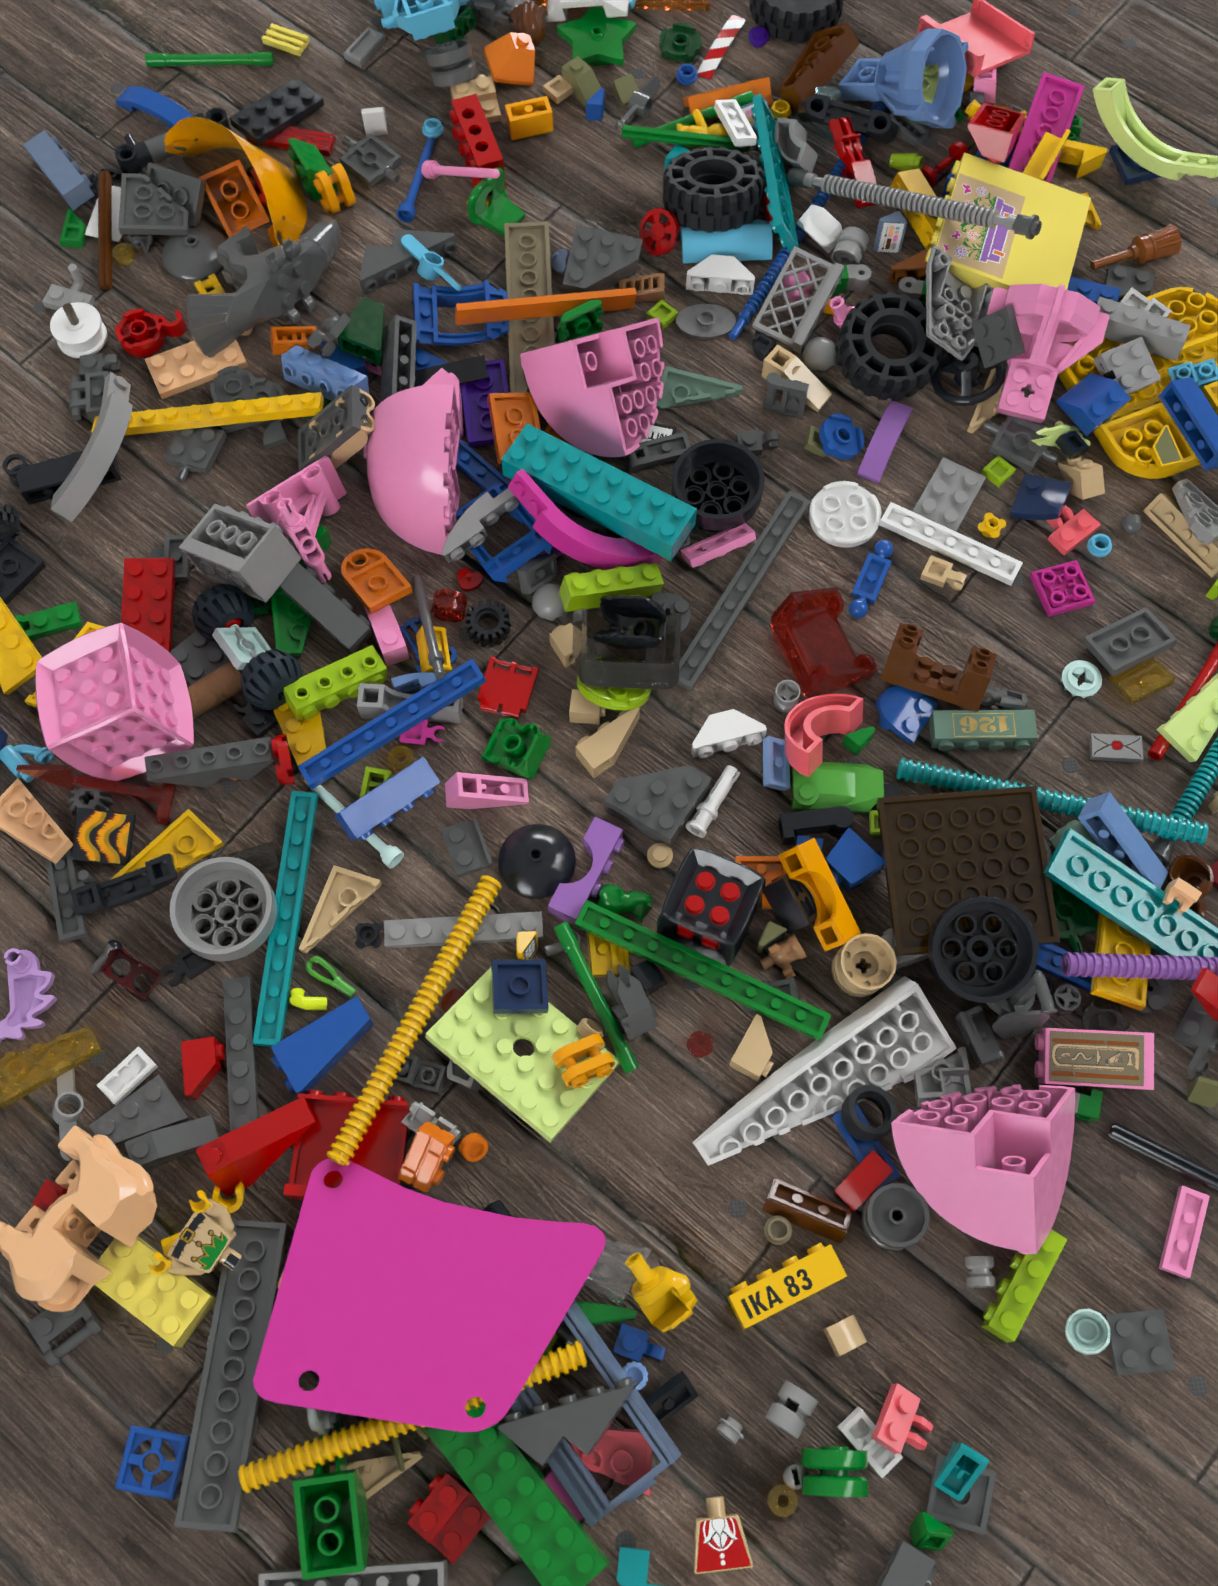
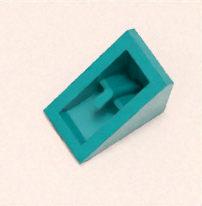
M953 1442L933 1485L961 1502L988 1465L989 1459L963 1443Z

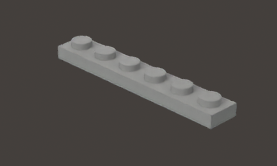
M542 911L488 914L486 918L481 919L483 923L478 926L479 930L477 933H474L475 938L470 940L471 944L516 941V934L518 932L536 931L538 940H543ZM462 916L384 920V946L386 949L445 945V940L450 939L449 933L454 931L453 926L458 924L457 919Z

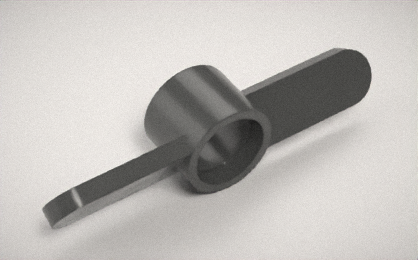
M652 76L640 91H634L629 100L627 113L615 125L617 129L624 124L632 113L642 118H646L649 115L654 101L652 96L660 88L658 76Z

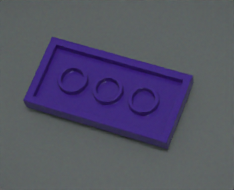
M504 359L486 361L487 379L461 384L468 445L470 447L495 444L487 397L489 393H509Z

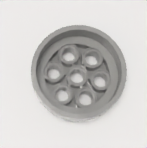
M233 857L212 858L191 868L176 885L170 901V919L178 937L195 954L213 961H232L255 951L270 935L277 915L275 894L264 875L249 862ZM237 887L234 894L226 895L229 888ZM259 899L256 906L252 908L247 907L251 900ZM213 900L210 907L202 908L204 902ZM235 912L231 920H224L227 913ZM257 924L253 932L246 933L249 925ZM211 925L207 933L200 934L202 927ZM233 937L230 945L222 946L224 939Z

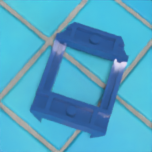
M484 280V283L462 286L460 291L454 287L432 285L431 288L414 283L411 304H413V320L417 321L416 342L459 346L485 342L508 333L509 321L484 323L485 330L461 334L438 333L437 307H456V304L508 299L507 292L500 287L497 290L489 284L488 280Z
M494 484L457 510L456 520L458 521L464 512L487 491L494 499L508 488H505L504 484ZM519 502V505L514 510L530 530L529 533L493 558H491L482 544L470 548L493 581L509 583L506 578L507 575L536 557L544 549L550 555L552 545L533 528L536 519L521 502Z

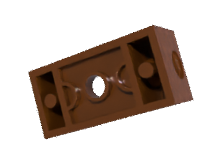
M900 623L880 679L978 712L991 680L997 654L992 653L986 648L972 646L965 667L961 671L952 665H943L934 662L928 657L916 656L924 630L919 629L913 624Z

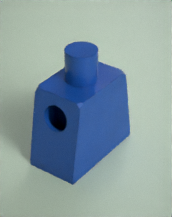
M850 828L846 830L825 859L837 885L840 884L848 892L879 873L884 866V860Z

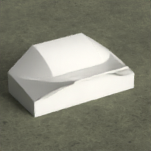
M813 204L796 222L828 254L838 243L843 231L841 224L825 208Z

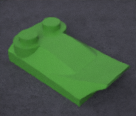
M822 762L807 777L799 774L791 766L792 812L842 806L849 808L853 814H869L876 804V800L884 797L883 770L876 769L868 764Z

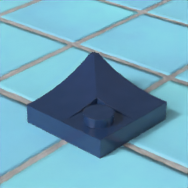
M1025 474L1010 511V517L1026 520L1058 519L1070 495L1072 483Z

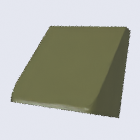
M631 73L613 81L614 95L623 107L627 106L634 91L639 90Z
M1201 1076L1190 1081L1187 1101L1209 1108L1215 1107L1218 1103V1081Z

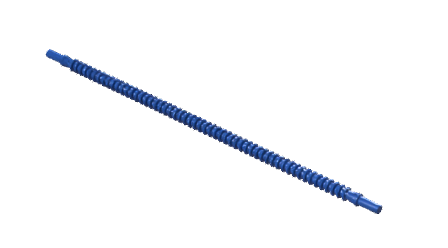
M876 101L871 111L876 109L885 112L887 105L882 101ZM860 135L861 146L866 142L867 136ZM838 159L829 175L843 177L842 170L846 168L845 163ZM820 187L809 207L813 204L824 208L832 194L823 193ZM796 225L798 244L800 245L807 233L799 225ZM787 247L780 249V253L777 254L774 262L771 263V267L768 268L765 276L762 277V281L759 282L756 290L753 291V295L750 296L747 304L744 305V311L739 313L738 321L728 335L730 339L736 340L745 325H749L751 322L750 318L752 315L756 314V310L759 309V306L765 300L769 293L768 291L773 287L791 254Z

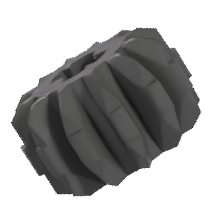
M90 779L86 786L79 782L78 790L70 789L73 797L67 799L68 804L71 806L69 811L72 815L76 816V819L78 808L110 811L107 807L114 805V801L110 798L112 796L111 791L105 788L102 782L95 784Z

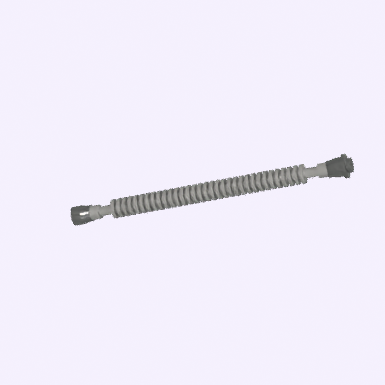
M792 167L787 176V183L790 186L805 189L817 186L821 187L823 193L906 211L909 210L911 212L914 211L920 214L951 219L981 227H989L990 229H994L996 225L1005 226L1007 230L1015 231L1014 234L1026 236L1030 240L1040 233L1042 226L1039 216L1035 214L1032 216L1022 214L1002 216L999 215L998 209L976 206L974 204L826 174L824 178H820L816 174L808 173V170Z

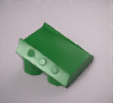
M590 300L565 312L557 328L556 340L562 343L599 333L603 328V322L599 318L603 313L601 301Z
M501 718L481 756V760L525 778H535L548 748L551 747V737L542 733L535 724L529 723L524 726L518 724L515 719Z

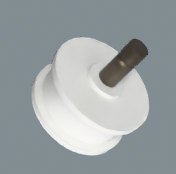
M82 302L66 303L51 318V333L57 340L61 351L70 357L80 358L81 355L96 354L107 341V329L101 320L99 312L90 304Z

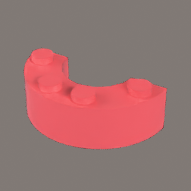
M824 694L806 699L792 708L785 719V756L790 765L799 774L809 777L822 764L823 739L820 736L836 733L846 735L854 732L863 722V698L847 694Z

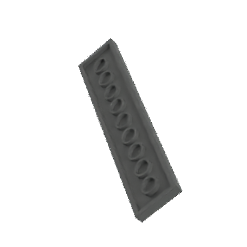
M232 1220L234 1231L237 1235L229 1247L241 1254L242 1258L233 1271L222 1265L174 1527L177 1529L238 1533L244 1497L238 1470L240 1465L244 1464L247 1467L250 1461L260 1396L254 1388L253 1378L278 1293L277 1284L281 1275L289 1227L287 1223Z

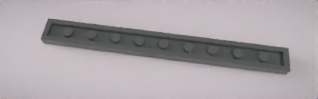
M790 490L788 491L670 675V681L692 692L808 509L810 500Z

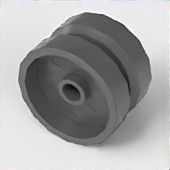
M470 40L448 41L438 44L425 52L428 65L434 67L430 73L433 85L438 87L456 85L478 75L476 61L470 59L473 54Z
M890 1183L880 1187L866 1200L862 1210V1226L867 1237L876 1246L889 1251H900L917 1243L925 1235L930 1223L929 1208L924 1197L915 1188L904 1183ZM893 1211L896 1212L895 1216L899 1218L900 1221H895L892 1218Z

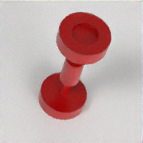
M960 141L954 142L949 147L950 158L946 157L935 166L934 170L929 166H924L920 169L931 188L938 183L936 173L943 172L952 164V161H960L964 152L969 154V150L964 143Z

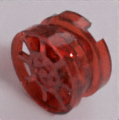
M453 589L436 590L433 597L434 603L431 607V613H434V617L445 622L455 623L463 621L466 613L465 608L468 603L467 596Z

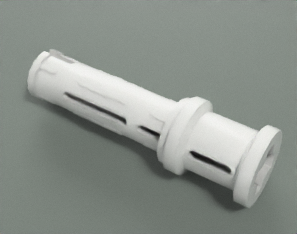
M730 765L725 767L704 802L697 805V812L692 820L687 821L685 824L686 829L693 835L704 838L707 834L706 829L711 821L716 820L718 817L717 810L740 775V772L735 767Z

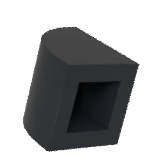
M648 960L631 968V975L640 981L646 996L651 995L667 984L666 979L656 964Z

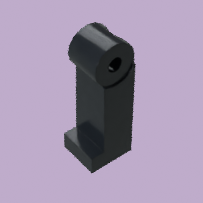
M842 806L782 813L778 819L782 846L793 844L794 838L798 835L803 836L832 831L837 834H844L848 828H851L854 814L849 808Z

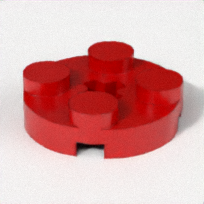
M286 734L276 735V738L271 739L275 760L279 759L280 763L275 764L279 784L284 783L285 786L294 785V772L287 744L288 739Z

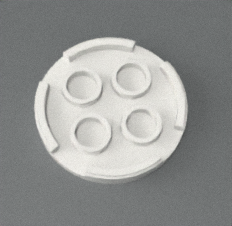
M838 481L824 486L812 499L809 509V521L813 531L823 541L837 547L847 548L864 544L874 536L881 520V507L876 496L858 486V483L850 481Z

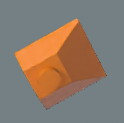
M510 32L483 48L493 82L525 86L533 85L535 49L530 35Z

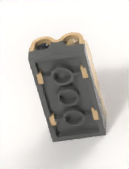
M350 385L298 430L299 471L324 456L330 458L336 469L365 446L368 441V435L375 429L374 419L370 415V412L375 408V402L369 393Z

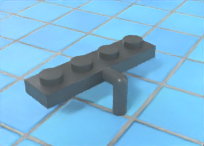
M73 846L56 864L45 858L58 938L61 943L88 936L85 915H76L70 891L94 881L97 882L86 870H81L77 874L76 862L71 859Z

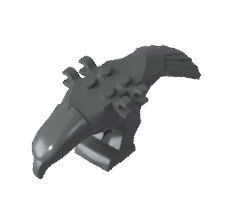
M319 215L320 221L297 240L291 241L288 238L282 242V245L270 248L259 254L247 226L217 247L216 253L219 264L224 267L222 273L225 281L231 285L234 284L236 292L187 294L185 305L190 335L204 355L211 358L227 348L245 331L259 323L279 317L281 314L285 321L291 318L292 324L296 325L301 321V316L294 307L296 302H298L301 309L307 306L309 313L317 308L315 300L310 296V292L317 286L321 276L340 249V228L335 219L327 215Z

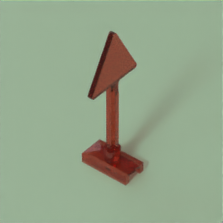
M17 765L16 768L18 772L69 790H74L76 783L84 787L147 798L148 801L158 803L157 824H168L177 784L162 783L161 788L155 786L145 787L87 775H74L70 765Z

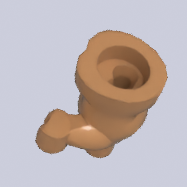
M793 933L786 940L771 945L768 948L769 956L763 958L760 962L765 970L773 965L780 967L783 970V975L788 979L795 976L791 962L803 959L807 955Z

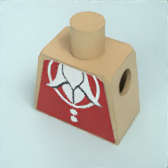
M723 1496L706 1498L708 1517L695 1518L694 1573L703 1574L753 1568L739 1515H726Z

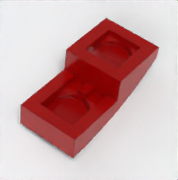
M872 1150L834 1192L855 1212L894 1170Z

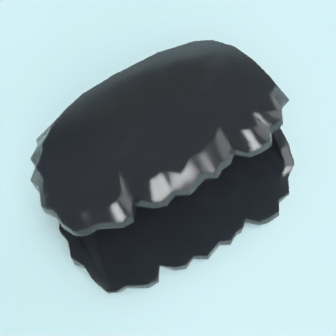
M625 594L616 596L606 595L600 599V609L603 618L610 624V629L600 630L593 634L591 639L594 642L619 649H651L660 644L664 634L666 613L663 606L658 602L641 595Z

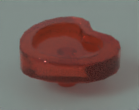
M457 989L450 990L442 1000L441 1007L443 1012L446 1013L464 993Z

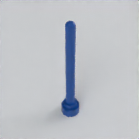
M433 137L427 138L406 201L398 207L396 215L403 222L410 223L414 219L416 213L414 202L423 179L421 168L422 164L430 159L435 144Z

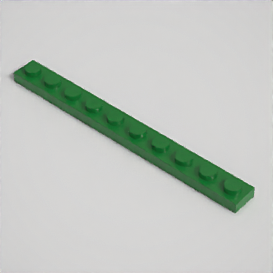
M586 900L575 921V926L815 1040H821L830 1020L831 1014L588 900Z

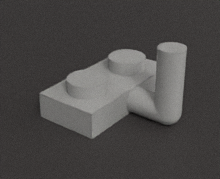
M76 264L68 266V270L74 280L71 288L68 289L52 284L42 301L46 308L58 310L64 304L74 302L94 305L95 299L93 295L80 292L84 285V280Z

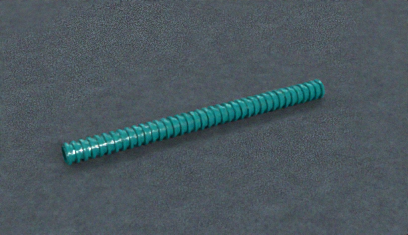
M903 757L899 761L896 774L898 780L905 778L907 782L909 780H913V783L919 781L921 785L928 783L930 787L937 785L936 788L939 789L942 786L945 787V790L951 788L953 792L957 790L963 792L1025 787L1023 783L1021 785H1017V782L1011 784L1009 780L1002 782L1000 778L993 780L991 776L989 778H985V775L979 777L977 773L970 775L968 771L961 773L959 769L956 772L953 771V768L947 770L944 766L937 768L935 764L933 766H929V763L923 765L921 761L914 763L912 759L905 761ZM1041 787L1036 789L1041 811L1046 809L1049 810V813L1056 811L1058 815L1065 813L1067 817L1073 815L1074 818H1078L1087 800L1091 799L1088 797L1083 799L1082 796L1076 798L1074 794L1067 796L1065 792L1058 794V791L1050 792V789L1047 788L1045 791ZM1120 804L1126 815L1141 833L1147 831L1148 834L1156 833V836L1159 837L1162 834L1164 838L1171 836L1173 840L1180 838L1182 842L1189 840V843L1194 844L1197 842L1200 846L1207 839L1209 828L1207 823L1199 824V821L1192 823L1190 819L1183 821L1181 817L1174 819L1172 815L1166 817L1163 813L1157 815V812L1150 814L1148 810L1141 812L1139 808L1132 810V807L1124 808V805Z

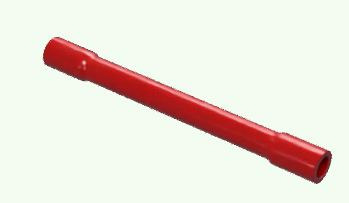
M1218 641L1175 712L1180 711L1191 697L1196 696L1217 670ZM1161 734L1157 736L1148 751L1149 757L1157 761L1162 760L1171 745Z

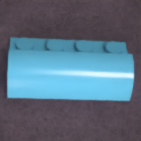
M756 219L735 230L731 229L727 232L717 231L713 233H706V231L698 232L691 228L680 226L683 263H700L710 255L734 256L738 261L772 260V227L768 221Z

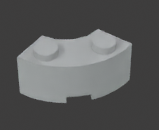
M777 118L775 141L781 155L793 167L808 170V173H812L818 154L806 142L807 131L796 119Z

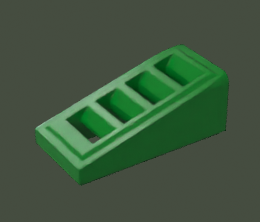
M583 1301L577 1302L592 1325L635 1320L636 1310L631 1308Z

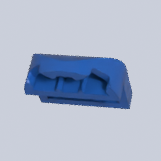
M895 685L879 695L875 708H878V722L885 731L891 729L905 742L911 744L914 743L938 703L928 695Z

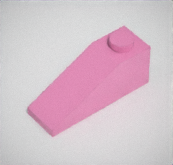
M997 68L974 77V92L984 93V103L994 106L996 100Z
M390 604L372 614L365 608L386 667L410 659Z
M456 772L445 783L446 807L479 809L529 803L527 779Z

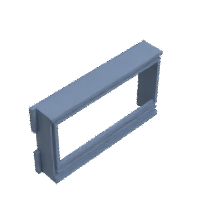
M574 1299L562 1322L565 1321L573 1335L581 1343L582 1348L608 1386L614 1388L615 1381L627 1378L628 1376ZM529 1385L525 1386L523 1391H520L511 1408L514 1412L521 1410V1414L525 1415L532 1412L531 1407L543 1403L534 1388H530ZM636 1388L623 1407L661 1461L658 1465L609 1502L568 1439H564L551 1460L548 1461V1464L590 1527L626 1500L630 1504L657 1482L655 1477L682 1455Z

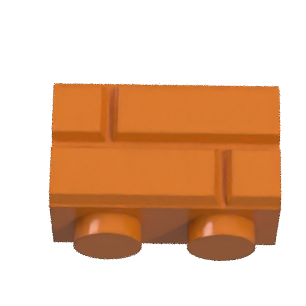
M425 1122L417 1130L398 1178L408 1184H413V1187L423 1192H428L433 1185L437 1187L445 1174V1171L441 1170L444 1162L448 1163L454 1154L455 1147L452 1144L455 1136L444 1129L441 1130L440 1127L431 1122Z

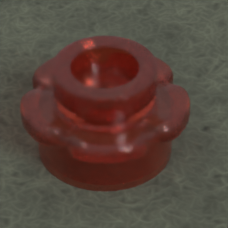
M696 1031L687 1040V1049L696 1058L708 1056L713 1050V1039L708 1033L703 1034L701 1031ZM698 1042H702L703 1046L699 1047Z

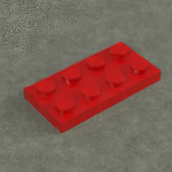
M124 558L121 623L140 631L170 652L172 650L176 561L173 558Z

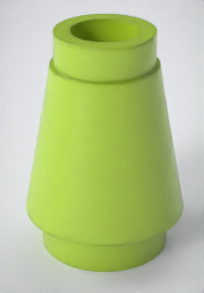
M892 153L889 161V167L901 172L921 169L923 166V156H919L918 153Z

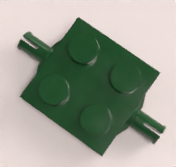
M1050 879L1060 940H1069L1073 952L1084 953L1085 950L1083 949L1080 937L1097 932L1098 928L1093 908Z

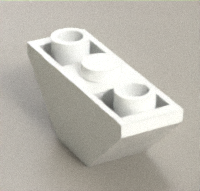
M710 255L687 271L686 290L753 295L755 276L734 256Z
M735 709L709 715L692 743V758H706L713 755L714 752L722 750L730 752L737 749L738 746L746 744L749 746L757 745L766 736V726Z

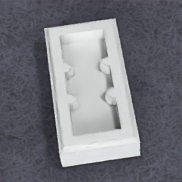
M138 1046L100 1081L97 1087L114 1105H118L158 1066Z

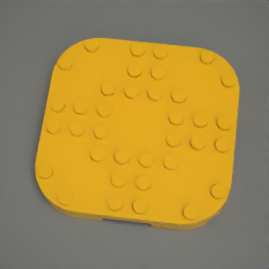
M1176 287L1146 297L1149 300L1154 297L1172 310L1167 318L1191 326L1185 344L1176 361L1150 353L1161 380L1150 387L1129 395L1131 398L1129 402L1093 431L1113 463L1129 474L1147 479H1160L1201 465L1158 396L1171 382L1167 371L1168 368L1190 361L1194 365L1213 358L1218 368V299L1207 292L1204 296L1201 293L1193 292L1194 288ZM1104 338L1099 346L1058 374L1067 391L1091 373L1100 376L1094 359L1100 354L1123 344ZM1065 343V344H1069V345H1073V346H1074L1076 343ZM1218 381L1200 389L1218 416ZM1164 425H1168L1184 462L1181 466L1159 471L1150 450Z

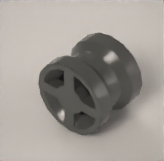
M1062 985L1052 994L1054 1007L1057 1009L1056 1014L1066 1016L1071 1014L1081 1003L1080 992L1072 985Z

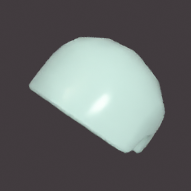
M1089 1308L1077 1310L1069 1316L1065 1326L1067 1341L1074 1350L1084 1355H1097L1106 1349L1110 1343V1326L1101 1313Z

